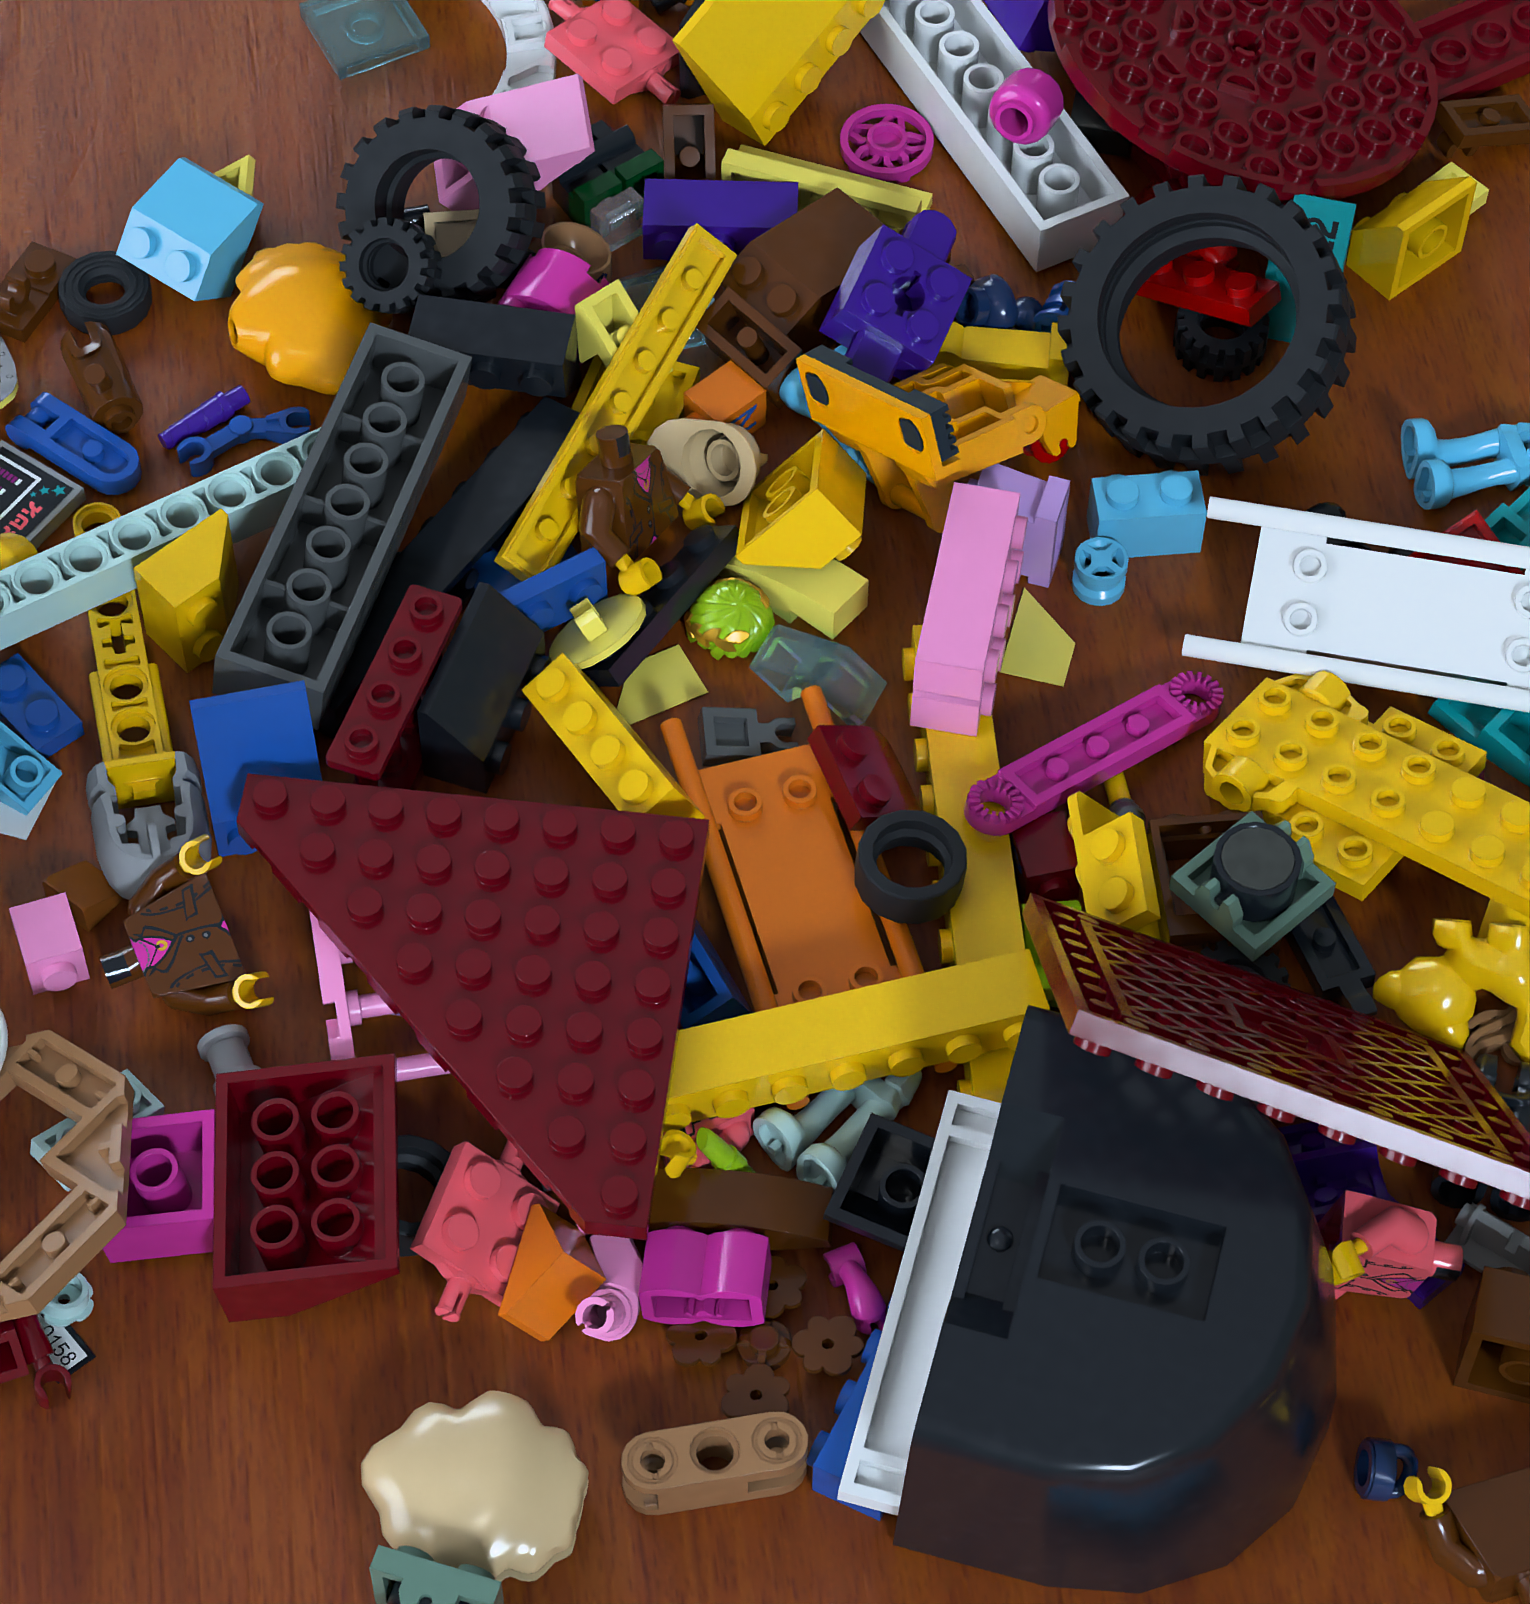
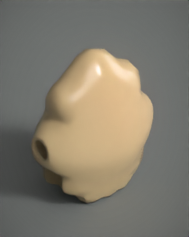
M487 1391L461 1409H454L441 1403L428 1402L415 1409L401 1428L372 1445L361 1462L362 1486L379 1513L382 1535L393 1549L397 1550L399 1546L415 1547L428 1553L434 1559V1562L457 1569L462 1564L474 1565L490 1572L495 1577V1580L500 1582L508 1577L527 1582L536 1581L555 1562L565 1559L572 1554L576 1541V1532L581 1520L583 1502L587 1494L589 1482L588 1469L577 1457L575 1446L569 1433L558 1427L544 1426L529 1402L516 1395L501 1391Z

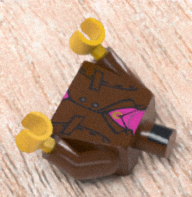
M609 425L596 432L599 454L577 474L575 481L581 552L592 547L597 549L610 568L616 566L620 570L618 581L621 590L629 595H639L650 589L651 586L659 583L662 580V572L657 563L651 558L645 557L635 563L634 561L679 516L677 505L683 508L682 517L684 523L691 530L702 525L714 526L716 522L713 518L724 513L725 506L722 500L712 493L705 494L696 499L688 492L691 487L664 464L661 452L657 447L630 443L627 427L623 425Z
M204 834L186 842L178 854L153 869L128 903L130 917L125 919L123 923L132 944L99 956L111 989L145 976L153 998L162 997L164 1003L173 1010L213 1016L241 1008L254 1009L265 1007L273 1003L274 997L259 999L254 992L255 982L258 979L269 977V974L265 971L245 973L205 873L222 863L221 855L209 862L203 860L200 856L199 846L210 838L208 835Z

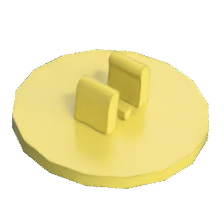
M618 594L603 599L594 605L588 597L569 609L574 619L555 637L549 649V657L553 661L563 652L580 669L595 665L620 649L639 630L646 616V605L638 596L629 594Z

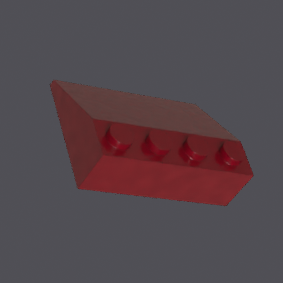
M395 1053L216 1074L213 1291L229 1323L291 1316L400 1274L397 1059Z

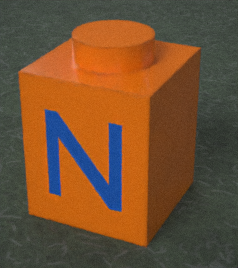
M731 360L683 393L684 418L733 423L745 428L750 434L766 424V390Z

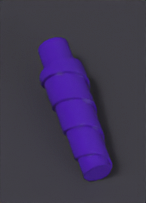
M241 385L232 388L226 393L216 392L213 397L202 402L199 407L185 414L182 419L159 433L160 443L164 448L172 449L186 438L195 437L202 432H207L218 424L227 422L235 417V411L250 403L248 393Z

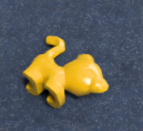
M1433 918L1432 934L1437 945L1447 949L1444 955L1439 957L1416 956L1401 970L1390 971L1380 976L1374 983L1373 998L1384 1006L1395 1010L1399 1019L1421 1035L1460 1049L1464 1048L1469 1037L1468 1022L1474 1014L1476 991L1483 989L1491 992L1503 1002L1516 1008V1020L1509 1046L1520 1061L1530 1063V931L1528 925L1493 922L1489 924L1487 938L1473 937L1470 920Z

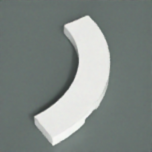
M481 0L496 19L502 31L507 51L505 71L503 70L498 86L492 95L554 80L556 77L557 57L544 47L546 33L553 29L554 26L544 0Z

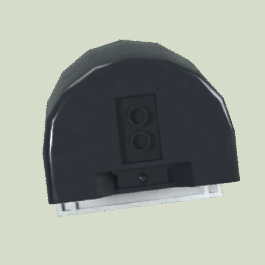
M1028 1005L1002 1103L952 1090L948 1091L839 1486L837 1500L898 1516L893 1545L1047 1587L1140 1594L1227 1566L1293 1508L1329 1429L1337 1396L1336 1300L1333 1267L1285 1136L1264 1113L1256 1108L1257 1105L1251 1099L1237 1094L1234 1095L1232 1101L1215 1098L1199 1090L1195 1086L1197 1083L1196 1079L1173 1072L1171 1079L1154 1076L1135 1066V1057L1112 1050L1109 1057L1090 1053L1073 1043L1075 1036L1068 1033L1061 1013Z

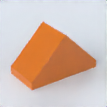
M541 1204L531 1205L498 1316L539 1341H549L576 1312L577 1306L582 1300L590 1297L606 1280V1277L584 1234L577 1227Z

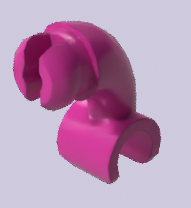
M851 1242L824 1253L823 1257L832 1271L828 1276L830 1283L834 1288L845 1285L850 1313L854 1318L856 1329L863 1334L871 1335L872 1329L870 1324L875 1323L882 1331L887 1316L885 1312L886 1304L878 1288L867 1275L865 1262L857 1245Z

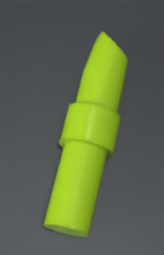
M705 1127L699 1128L696 1136L697 1146L711 1161L714 1169L757 1173L748 1165L746 1157L736 1147L728 1145L712 1130Z

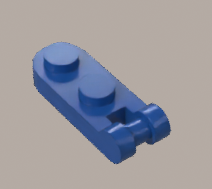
M42 392L30 403L31 410L25 416L17 415L5 426L7 435L18 447L26 450L28 448L32 449L103 494L119 495L126 493L136 487L141 480L142 469L137 450L131 444L47 392ZM45 425L49 426L46 430L43 429Z

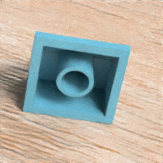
M185 157L178 158L132 207L116 255L193 301L231 297L235 286V279L240 272L264 203Z

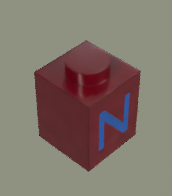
M1064 810L1044 814L1009 833L1016 887L1022 904L1027 903L1030 893L1055 902L1067 901L1078 897L1080 885L1075 874L1078 862L1074 840L1068 830Z

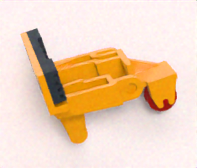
M823 345L796 358L811 419L826 426L839 442L861 453L877 487L879 498L884 505L891 509L903 508L925 520L929 528L938 533H943L955 480L1021 453L1026 456H1033L1041 463L1050 464L1058 461L1066 454L1069 447L1072 448L1076 444L1079 401H1081L1078 391L1042 375H1038L1031 380L997 379L966 364L955 368L949 364L941 363L891 385L851 366L853 365L851 358Z

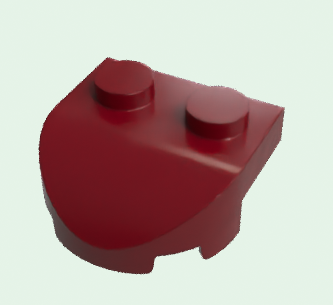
M818 725L807 738L849 831H865L867 826L880 816L898 810L922 811L893 748L877 730L868 726Z

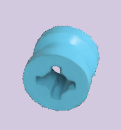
M1105 537L1090 538L1081 543L1075 552V569L1073 570L1071 584L1074 594L1081 601L1094 606L1110 605L1119 600L1124 593L1125 574L1128 568L1129 557L1126 549L1119 542Z

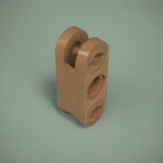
M765 1412L645 1432L629 1441L622 1453V1492L627 1503L634 1510L645 1515H662L782 1495L796 1489L803 1482L807 1473L808 1434L803 1423L795 1416L785 1412ZM709 1457H721L730 1464L720 1470H710L703 1467L700 1463Z

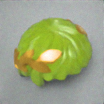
M731 577L713 581L685 613L684 620L688 640L690 643L698 641L697 644L705 650L710 649L711 656L718 661L723 655H726L728 658H735L737 656L746 658L750 652L760 651L764 645L768 644L774 633L775 620L769 604V598L760 588L743 579Z

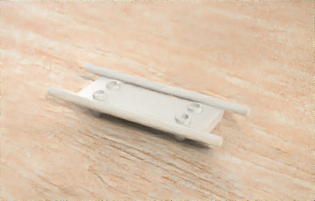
M1210 496L1207 518L1261 526L1241 643L1185 634L1182 656L1311 677L1319 671H1327L1338 676L1345 683L1530 713V547ZM1327 537L1524 568L1526 570L1525 575L1327 544L1326 542Z

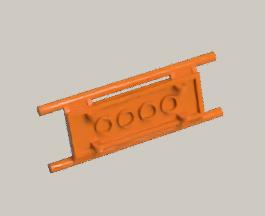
M813 685L802 690L800 696L813 731L818 725H835L822 688ZM670 718L662 722L660 729L678 783L703 813L704 819L709 820V838L705 864L755 1012L925 973L908 925L880 916L897 965L890 966L870 907L862 901L855 886V865L832 804L836 801L810 744L698 770L681 719ZM849 831L856 852L858 843L865 831ZM881 853L877 858V867L891 881ZM948 1061L933 1066L937 1073H946L953 1070L958 1063ZM807 1095L804 1099L796 1103L786 1104V1106L790 1110H797L805 1107L810 1100Z

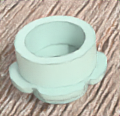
M79 1272L39 1314L44 1315V1320L48 1324L57 1327H66L75 1321L81 1322L85 1320L94 1308V1302L90 1299L93 1295L91 1285ZM62 1299L70 1300L67 1304H61L58 1302Z

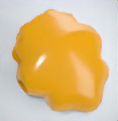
M316 242L286 243L275 248H265L256 251L253 259L237 275L235 283L241 293L235 299L229 311L228 333L232 346L251 360L266 366L271 378L287 385L303 387L322 394L336 395L369 323L372 322L388 328L392 321V314L364 308V304L357 303L351 297L353 292L350 289H345L342 279L347 278L346 273L339 269V262L345 261L346 255Z

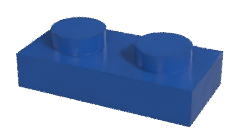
M19 653L0 664V721L45 759L85 734L82 720Z

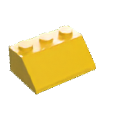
M824 428L754 486L748 498L744 500L735 556L742 564L821 569L834 558L838 561L845 559L861 543L867 473Z

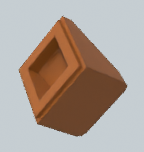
M87 860L51 874L42 882L46 897L66 892L74 922L87 932H90L124 899L109 885L104 873Z

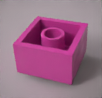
M215 1109L132 1119L126 1226L103 1248L110 1263L213 1252Z

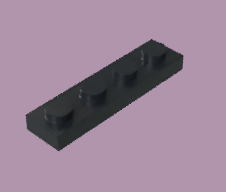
M702 525L697 527L685 537L683 541L684 546L675 557L659 567L662 572V580L639 596L646 605V616L639 630L611 656L591 667L581 669L598 687H620L736 555L739 536L737 526Z

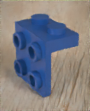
M570 544L559 564L524 581H520L494 561L498 554L494 550L483 554L473 565V568L479 572L478 579L473 586L475 589L479 581L490 584L543 632L574 618L569 609L588 597L593 605L608 598L606 561L594 547L578 554Z

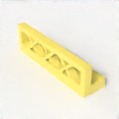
M743 144L740 145L738 150L728 148L721 162V180L798 182V212L838 187L897 233L915 215L923 210H930L932 205L933 193Z

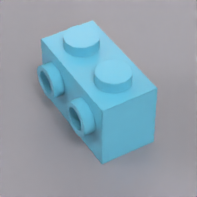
M1168 470L1160 473L1126 476L1114 474L1107 477L1091 478L1086 517L1090 538L1105 537L1119 542L1126 549L1129 558L1201 552L1207 510L1198 470L1181 472Z

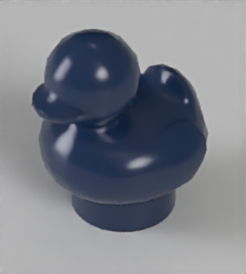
M992 273L978 278L968 287L956 313V319L963 327L973 326L1011 330L1014 327L1017 330L1034 331L1036 323L1033 322V319L1042 310L1043 306L1038 300L1029 296L1019 297L1015 300L1008 283L1001 276Z

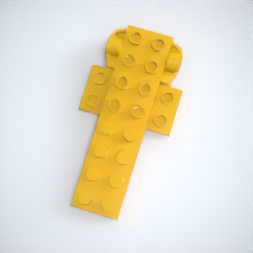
M1319 671L1312 677L1293 674L1275 681L1266 677L1204 740L1203 773L1206 795L1219 801L1229 810H1240L1242 812L1262 811L1264 822L1267 824L1275 825L1284 820L1288 821L1291 824V838L1295 842L1303 836L1309 839L1314 854L1313 864L1336 882L1335 888L1363 901L1395 865L1406 856L1530 918V802L1477 778L1485 768L1486 751L1391 706L1374 724L1369 722V711L1351 696L1347 685L1338 676L1327 671Z

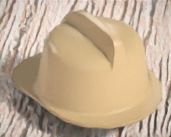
M690 418L672 419L655 428L647 441V445H653L660 450L664 464L691 487L688 491L697 499L705 494L712 493L722 500L724 506L738 505L748 498L755 486V480L760 473L761 466L768 461V454L760 453V448L754 436L745 428L733 423Z

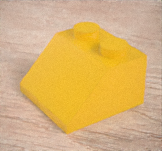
M1471 176L1425 181L1409 193H1400L1390 202L1387 208L1372 218H1363L1354 226L1351 231L1346 265L1386 299L1391 300L1461 252L1477 181Z
M219 509L133 568L146 634L186 673L201 663L215 658L235 613L239 579L228 514L222 509Z

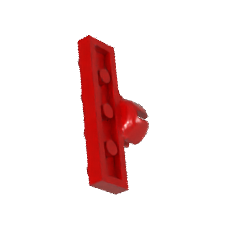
M1234 246L1208 247L1184 254L1157 270L1135 294L1248 327H1252L1281 301L1279 282L1258 277L1252 273L1237 271L1240 267V262L1235 259L1231 261L1238 254L1237 247Z

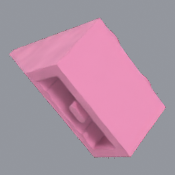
M579 74L466 101L456 108L493 120L506 128L508 136L520 140L527 149L526 155L523 157L526 161L536 163L541 178L534 182V187L537 191L542 190L551 181L595 152L583 77ZM439 159L435 161L434 169L439 202L451 211L479 209L478 189L469 170L456 160Z

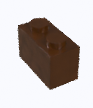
M728 286L707 308L695 329L707 347L725 363L730 360L733 361L766 390V398L780 410L785 405L780 399V386L787 375L798 367L796 358L803 355L804 352Z

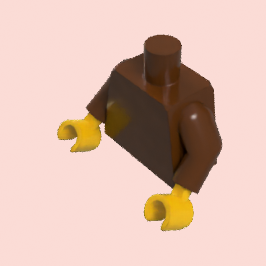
M1428 1466L1427 1472L1431 1478L1432 1487L1427 1495L1423 1492V1485L1420 1479L1416 1476H1408L1403 1484L1404 1493L1413 1502L1422 1503L1424 1509L1420 1512L1419 1517L1434 1562L1467 1587L1476 1588L1481 1597L1487 1602L1493 1603L1519 1595L1522 1604H1530V1467L1452 1490L1451 1478L1447 1472L1441 1468Z

